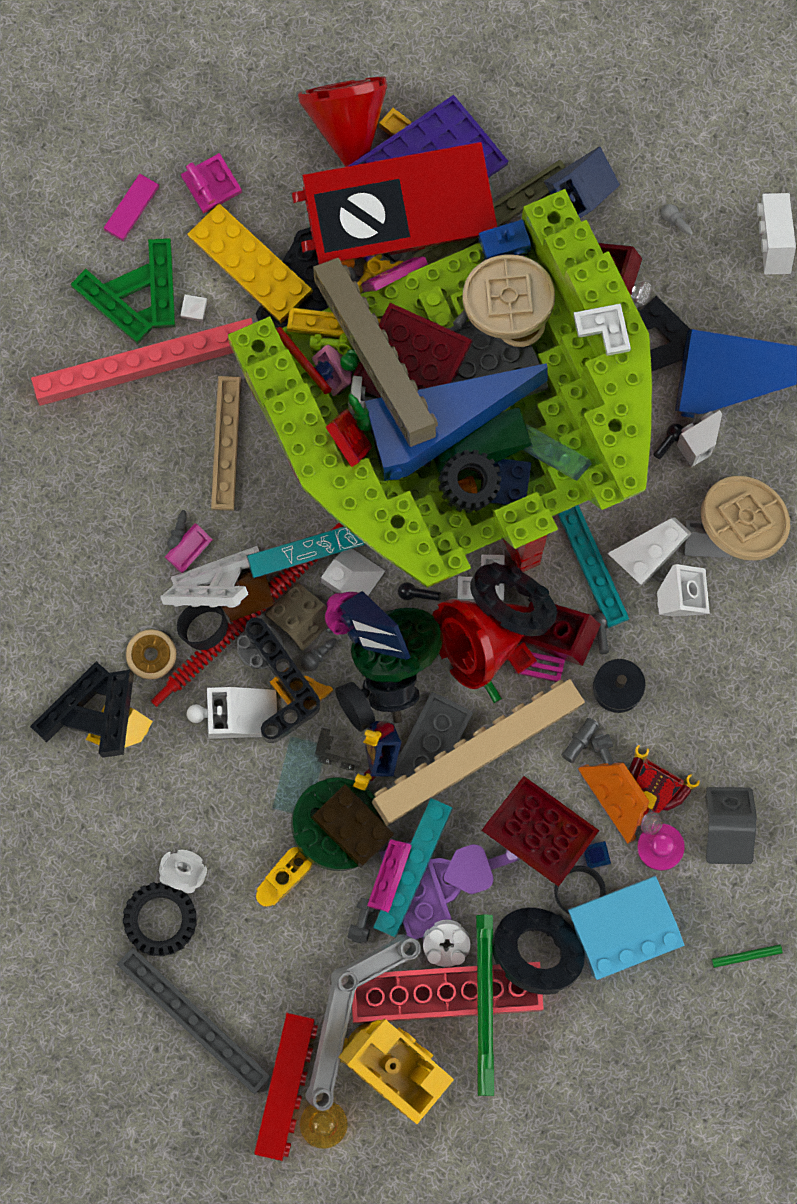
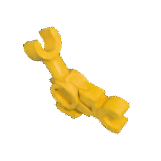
M381 254L376 255L368 262L366 261L363 268L364 271L362 272L363 275L357 282L360 293L363 291L361 286L363 282L393 268L403 261L390 264V260H380L382 259Z

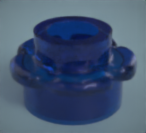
M319 360L314 368L325 381L329 378L333 379V367L328 361L322 362Z

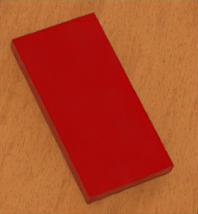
M347 408L340 412L326 426L329 434L351 467L358 464L372 448L371 443L364 432L357 427L356 420Z

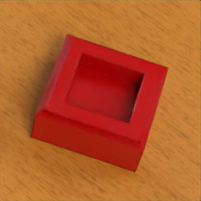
M524 642L517 646L507 658L518 675L537 662Z

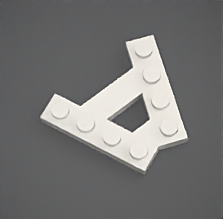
M255 546L172 576L173 586L161 596L163 605H174L175 607L182 605H191L192 607L200 605L210 607L227 606L229 608L238 606L248 595L246 586L234 585L241 570L245 568L250 569L246 555L259 552L258 547Z

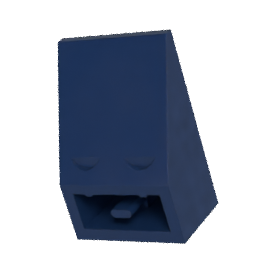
M600 146L544 181L550 194L566 189L579 218L593 211L620 186Z

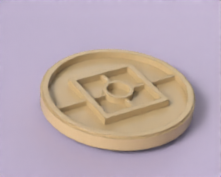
M511 254L495 256L477 265L467 277L463 288L464 310L471 323L487 335L501 339L525 337L540 329L550 318L555 305L554 284L548 272L532 259Z
M746 476L724 478L716 482L703 499L701 519L706 533L714 544L733 557L743 560H762L774 555L788 538L790 517L787 507L772 488L759 480Z

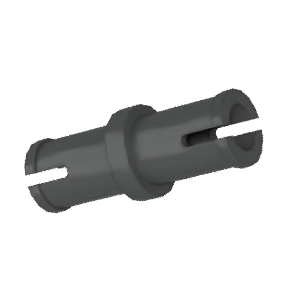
M587 718L578 733L573 734V740L565 751L562 752L561 756L568 762L574 763L583 748L588 747V741L600 725L595 720Z

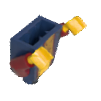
M375 721L370 724L369 730L365 731L364 735H366L363 743L366 744L365 750L369 769L364 773V776L359 773L357 774L353 784L354 787L366 790L369 781H373L377 776H394L401 740L392 723Z

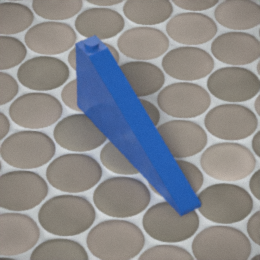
M688 330L675 411L681 412L683 417L694 418L695 414H704L797 385V346L700 330Z
M547 363L418 390L419 396H423L427 402L429 413L435 415L438 426L436 427L435 438L412 447L407 443L382 397L365 401V408L369 411L370 431L384 481L398 480L409 476L547 382Z

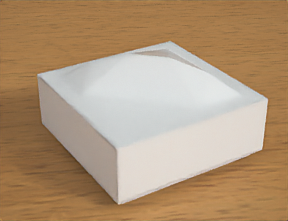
M184 295L181 318L203 322L207 298Z

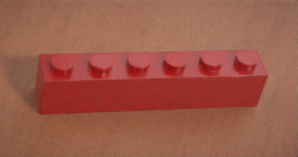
M286 1013L254 1155L283 1161L284 1157H289L291 1143L287 1142L289 1133L294 1134L297 1119H293L295 1109H300L302 1096L298 1095L300 1086H305L308 1073L304 1072L305 1062L310 1063L313 1049L309 1048L311 1039L316 1038L318 1025L314 1024L315 1019Z

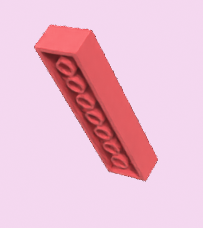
M527 962L536 968H540V962ZM500 964L493 965V1015L539 1012L544 1010L543 995L519 988L505 977L506 973ZM477 966L385 972L357 987L352 1003L353 1024L371 1023L378 1019L383 1020L384 1018L388 1022L478 1016Z

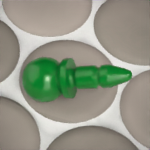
M349 349L340 359V365L345 371L355 370L360 362L354 349Z
M349 394V404L355 412L353 418L356 420L357 427L361 431H370L371 423L368 409L363 408L359 400L354 395Z

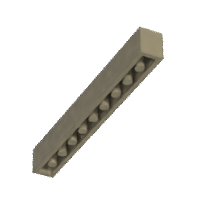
M336 258L314 266L316 285L409 446L412 447L435 438L436 427L438 426L435 415L429 413L425 398L423 396L420 397L417 393L418 388L415 381L409 379L405 364L399 362L395 347L389 345L385 330L379 328L377 316L369 311L368 301L365 297H361L357 282L351 280L347 265H342L340 259Z

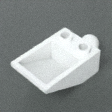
M238 687L207 688V709L197 704L192 705L187 710V718L193 723H199L204 718H207L208 739L262 737V723L277 713L276 690ZM220 700L223 706L215 707L214 702ZM221 723L224 728L215 729V725ZM269 726L265 730V734L268 736H275L278 733V729L274 726Z

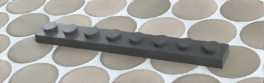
M132 947L117 963L132 980L254 1095L271 1078L135 948Z

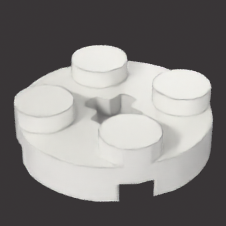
M178 850L177 853L173 854L168 852L161 859L159 879L163 884L182 890L185 893H192L195 891V888L203 884L207 867H204L202 864V858L191 851Z
M441 920L434 923L435 926L427 929L423 936V949L428 961L442 967L462 964L470 950L468 932L461 927V924L453 920ZM445 939H449L450 943H453L448 948L440 945V943L445 942Z

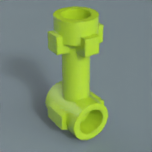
M345 333L341 334L339 339L322 338L321 334L311 335L310 349L320 351L322 347L330 345L333 348H337V351L344 355L349 349H353Z

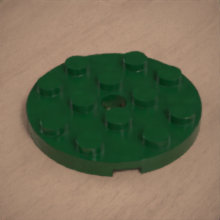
M398 608L385 612L398 625L410 655L409 659L405 660L366 650L358 642L355 644L352 642L351 656L357 670L363 676L375 681L399 682L421 672L433 663L441 650L443 634L434 616L418 608Z
M333 777L312 784L302 793L294 806L291 817V830L295 844L305 858L320 868L331 871H347L359 867L311 818L344 785L384 823L372 804L373 799L376 798L374 794L367 788L366 790H360L354 787V780Z

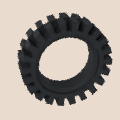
M152 882L147 886L143 885L126 902L127 905L123 911L125 933L130 942L143 953L160 957L175 954V952L182 950L191 941V937L196 931L197 913L194 904L188 894L162 882ZM154 898L170 899L180 908L182 914L180 929L172 938L164 941H154L147 938L141 932L138 924L140 910L148 901Z

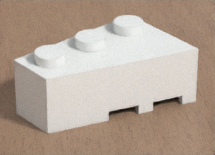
M762 194L761 203H757V216H761L759 234H762L761 252L763 253L764 274H791L796 244L790 194Z
M671 518L608 554L642 585L656 573L692 533L676 518Z

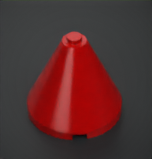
M385 76L365 78L366 80L344 81L308 89L306 94L298 93L299 103L345 167L371 151L387 90Z
M449 599L439 603V609L433 611L432 615L439 624L443 634V643L439 655L442 660L448 658L454 668L449 672L460 684L469 689H479L489 684L524 635L500 626L502 622L495 620L492 615L488 617L475 601ZM505 603L516 611L523 613L532 612L525 605Z

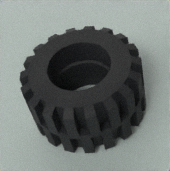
M464 450L462 453L458 452L444 465L438 482H440L438 488L439 491L443 492L441 497L443 500L447 499L449 501L447 505L451 508L454 505L457 507L456 511L459 512L465 510L466 513H471L473 510L477 512L483 507L485 508L497 496L496 494L501 487L499 486L501 476H498L500 470L499 467H494L495 461L493 459L488 460L486 458L488 454L484 452L478 454L479 450H473L472 452ZM469 469L476 472L482 482L481 490L478 493L465 492L458 484L457 475L459 471Z

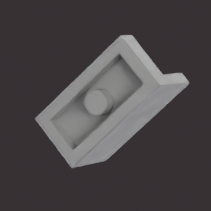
M685 520V527L692 533L685 540V556L730 557L729 554L721 550L710 539L702 521Z

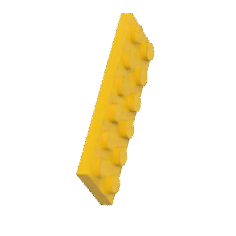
M221 204L212 209L187 234L198 247L280 323L289 316L290 307L298 308L313 293V290Z

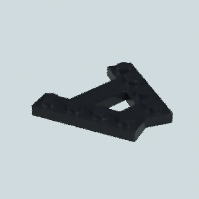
M656 295L638 312L647 330L655 327L670 343L650 350L651 372L683 360L687 331L691 330Z
M96 661L30 727L46 743L63 726L101 736L98 753L102 758L124 755L134 673L130 669L109 673ZM96 694L106 696L104 713L84 708V706Z

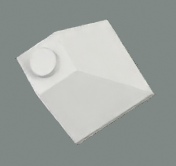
M354 549L342 551L332 561L322 575L321 583L335 593H360L363 591L368 596L385 573V570Z
M679 564L673 565L657 591L659 615L674 617L710 614L706 570L704 568Z

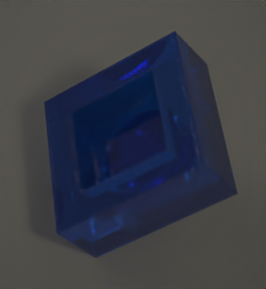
M605 841L591 844L585 850L584 857L587 867L594 869L611 865Z

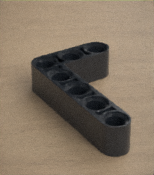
M254 617L246 624V635L293 700L289 705L262 723L261 736L263 740L268 743H276L314 717L320 710V699L267 624L261 618ZM254 625H259L263 630L260 634L254 635L250 632V628ZM266 644H273L276 650L273 653H266L263 648ZM285 662L289 665V669L286 672H280L276 668L277 665ZM294 681H299L303 684V687L299 691H294L290 688V684ZM306 700H314L316 707L312 710L306 709L303 706ZM288 713H294L297 716V720L293 723H288L284 720V717ZM274 726L278 729V733L275 736H268L265 734L266 728Z

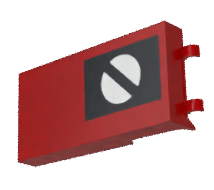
M482 142L302 175L303 191L292 193L293 204L306 201L313 240L301 242L302 252L316 250L319 265L339 258L341 262L385 253L395 255L425 249L428 246L479 237L480 232L497 227Z

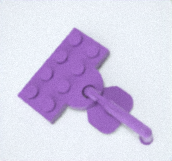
M476 844L456 850L451 861L443 858H431L403 920L407 935L418 940L423 938L427 929L435 926L434 923L441 920H452L447 904L454 901L461 893V890L469 894L487 890L491 887L494 880L491 870L521 859L508 850L503 855L487 859L484 849ZM386 850L379 852L382 861L386 853Z

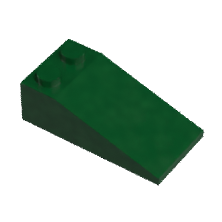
M515 408L501 412L435 457L434 460L438 472L441 474L442 468L449 459L458 452L462 453L464 450H469V452L479 450L478 454L484 452L488 454L486 457L488 460L493 459L496 463L531 446L532 442L521 409ZM469 469L461 470L457 475V480L460 481L476 472Z

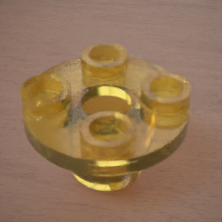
M334 1102L325 1111H320L310 1104L302 1113L300 1119L302 1136L310 1145L316 1148L326 1149L334 1147L342 1141L347 1132L348 1122L346 1114Z

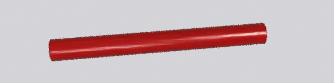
M281 327L276 328L283 345L325 395L329 394L332 388L285 331Z

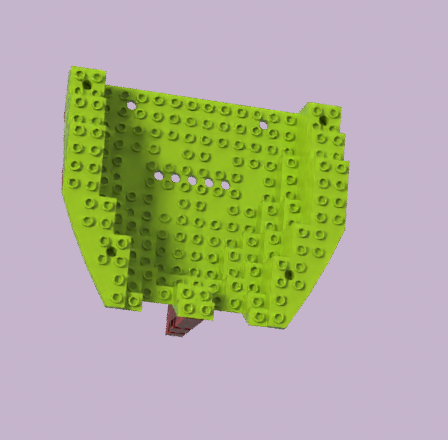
M566 189L524 206L522 212V219L531 243V252H528L524 257L540 264L550 275L555 288V305L550 318L545 323L542 336L532 344L539 364L547 363L548 390L520 399L504 410L521 409L532 442L531 446L504 458L531 462L527 496L508 505L489 503L485 508L483 507L477 512L473 510L471 513H466L465 510L461 512L456 511L457 507L453 505L451 508L447 505L449 501L447 499L443 500L441 497L443 492L439 491L438 488L440 485L438 479L441 474L438 472L434 459H432L430 467L422 466L407 477L384 481L371 431L363 432L371 443L372 448L358 464L351 467L326 429V426L346 408L348 409V395L351 386L348 385L337 396H333L331 392L325 395L283 345L271 317L228 334L229 344L251 392L282 447L302 489L340 524L375 552L427 588L471 569L465 555L500 539H503L515 566L519 567L522 572L540 565L547 534L558 530L552 516L588 500L599 509L604 510L646 490L652 414L649 332L609 251L603 254L588 221L584 220L581 222ZM480 243L408 273V275L377 291L364 292L360 295L367 299L369 311L371 314L375 313L378 319H382L389 303H393L428 319L418 294L440 286L450 311L456 320L458 315L450 295L463 291L469 274L477 265L485 260ZM621 304L631 350L607 356L602 333L578 338L573 316L574 312ZM330 308L323 310V312L333 313ZM287 326L282 328L319 372L312 359L319 351L310 349L311 334L287 332ZM365 393V396H367V397H373V396H371V395ZM474 473L470 476L474 477L477 492H479L481 479L477 473Z

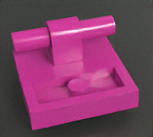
M220 153L197 166L193 162L189 163L186 166L187 171L181 174L182 180L203 214L212 210L218 204H222L242 193V189Z

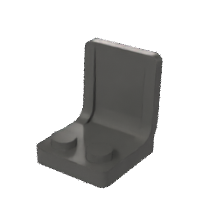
M745 787L706 788L705 798L708 812L707 863L751 864L754 857L757 820L753 790Z

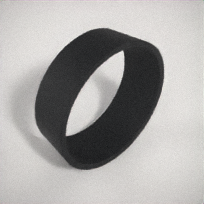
M189 605L184 609L177 621L179 637L197 650H206L216 646L225 637L228 629V622L221 606L210 607L200 605L192 607ZM206 612H216L222 616L220 627L211 637L199 642L188 640V627L197 616Z
M349 682L335 688L341 708L351 724L359 732L364 731L371 723L375 722V716L368 700L354 682Z
M582 865L574 866L569 874L585 872L591 875L599 885L600 897L606 895L605 883L597 871ZM555 885L554 895L556 902L564 912L569 914L568 910L559 901L558 886Z

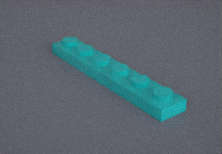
M430 799L410 845L412 847L389 913L380 911L373 928L396 938L453 810L452 807L435 799Z

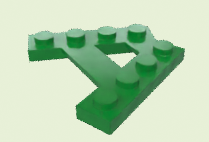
M171 238L148 239L149 263L105 284L86 268L70 284L71 288L137 345L153 328L175 327ZM150 286V307L136 312L122 300V298Z

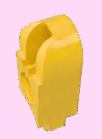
M298 847L288 850L256 889V899L261 906H275L311 870L313 863L305 858ZM301 858L303 864L296 866L294 864L295 859ZM280 873L288 874V883L284 885L278 884L276 882L277 875Z

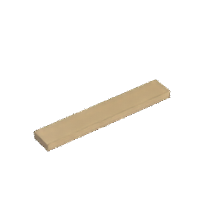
M218 376L211 510L234 511L241 377Z

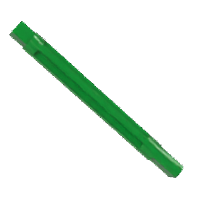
M481 914L476 915L478 987L477 1093L478 1096H494L493 915Z

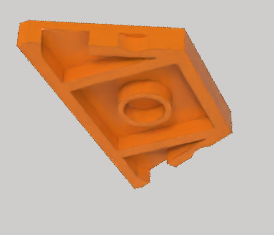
M623 762L611 765L603 763L596 766L585 764L578 768L627 844L635 840L636 835L634 834L637 827L642 823L643 813L647 810L650 801Z

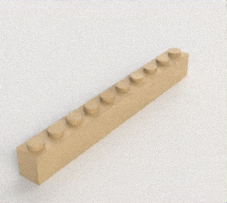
M562 679L550 686L552 690L548 693L539 692L531 698L533 702L526 706L524 703L512 709V715L507 718L502 715L492 722L494 726L487 730L485 727H482L473 733L474 738L466 741V739H462L453 745L455 748L448 754L446 751H443L434 757L435 762L427 765L425 762L414 769L415 774L407 777V775H403L394 781L396 784L389 790L387 787H384L375 793L376 798L373 799L372 804L386 826L580 708L585 701L571 679L563 682Z

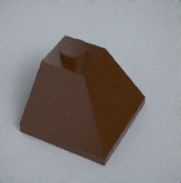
M251 571L239 575L234 586H246L248 595L238 606L232 608L222 606V609L230 620L234 621L273 606L274 602L267 575L253 578Z

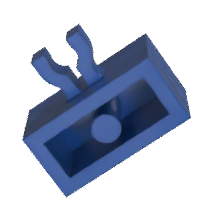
M523 219L479 233V242L485 260L499 255L526 256L528 252H531V243Z

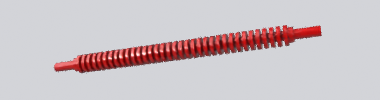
M337 523L331 530L343 527V525ZM309 561L282 569L284 575L279 572L277 574L278 577L275 576L273 578L275 583L272 580L268 582L271 586L272 598L277 600L279 598L277 593L281 596L283 591L286 592L288 588L285 585L291 587V582H296L294 577L299 579L301 577L300 574H305L303 569L308 571L310 569L308 565L312 567L314 563ZM258 611L234 621L229 619L232 624L228 622L227 633L222 641L210 649L199 650L201 653L195 651L196 658L191 655L190 659L192 661L187 659L185 661L187 666L184 663L181 665L183 670L178 667L176 670L179 674L174 671L172 675L175 678L168 677L166 686L150 700L151 703L157 707L172 692L181 691L182 687L180 685L185 687L187 685L185 680L188 683L191 681L189 676L193 679L196 677L193 672L199 674L198 668L203 670L204 666L202 664L207 666L209 664L207 659L212 662L213 658L211 655L216 658L218 655L215 651L220 654L222 652L220 647L225 649L226 645L224 643L230 645L229 639L235 640L233 634L238 637L240 635L238 631L241 633L244 631L242 626L246 629V622L250 618L256 617V615L260 616L261 612Z

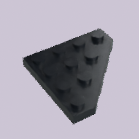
M309 227L297 232L282 262L313 290V293L298 308L323 311L330 307L314 280L313 267L319 265L316 250L302 252L301 242L313 240L311 228ZM262 305L259 306L256 312L257 321L271 317L275 328H284L288 324V317L280 323Z

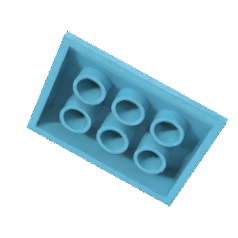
M656 876L568 909L577 936L583 946L591 974L596 980L685 946Z

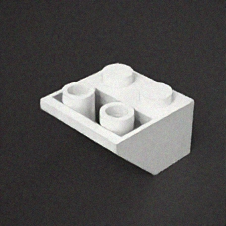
M720 410L714 414L712 411L705 414L701 418V422L695 426L691 423L681 430L682 433L679 436L677 446L691 467L711 456L716 445L722 417Z

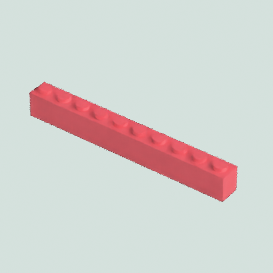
M252 318L32 377L31 380L37 401L41 406L232 354L234 352L229 344L228 334L253 324Z

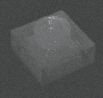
M645 281L634 285L631 298L636 307L645 305L651 294L649 292L652 285Z

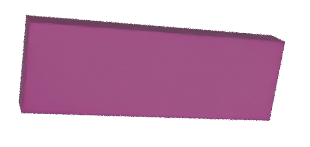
M139 174L104 226V231L124 241L158 190L159 184Z
M423 256L412 257L361 284L363 292L377 291L408 275V273L428 265L426 258Z
M390 839L367 905L368 907L389 913L412 845Z

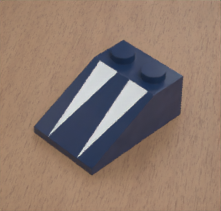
M363 591L339 605L343 613L341 619L346 627L349 628L350 631L347 633L354 644L358 642L364 649L405 660L410 658L398 625Z

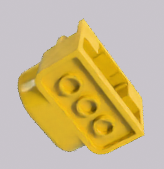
M385 1018L357 1027L349 1036L347 1047L338 1058L402 1114L418 1124L454 1079L431 1060L434 1056L432 1053L416 1042L417 1040L409 1033L403 1031L400 1027L396 1029Z

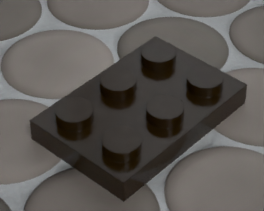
M346 785L340 788L311 817L360 868L394 835Z

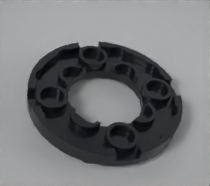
M493 562L492 564L481 566L472 577L470 590L475 602L488 617L492 615L495 620L502 622L500 626L521 635L540 636L545 634L556 621L557 608L549 595V590L523 573L519 567H510ZM499 584H507L510 588L515 586L521 595L529 597L528 601L533 603L534 610L530 613H523L507 606L497 595L495 586H499Z
M535 907L517 909L507 914L501 920L493 934L492 952L496 964H500L506 973L505 977L525 991L541 995L556 994L560 990L572 986L582 972L585 953L577 933L567 921L553 912ZM534 930L542 931L548 937L551 936L554 944L560 949L561 958L559 963L548 969L536 968L528 964L521 957L518 950L519 937L527 931L534 932Z

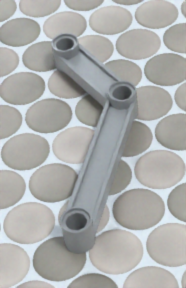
M404 934L398 935L386 945L345 967H339L333 971L331 975L332 984L311 1082L306 1092L307 1101L316 1109L325 1111L333 1104V1091L340 1063L338 1056L342 1053L355 990L357 987L401 963L415 959L419 955L421 947L419 942L412 937ZM407 942H410L409 949L406 952H404V945ZM348 975L347 983L342 985V978ZM323 1093L322 1100L316 1102L318 1094Z

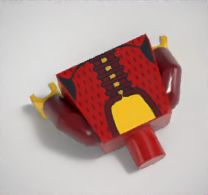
M638 745L635 749V757L628 770L650 801L647 810L643 813V819H645L650 809L660 813L662 810L669 811L681 805L689 796L691 790L699 785L700 781L698 780L695 785L690 784L689 778L693 774L688 775L684 780L680 779L648 760L649 749H647L646 754H639L640 745Z

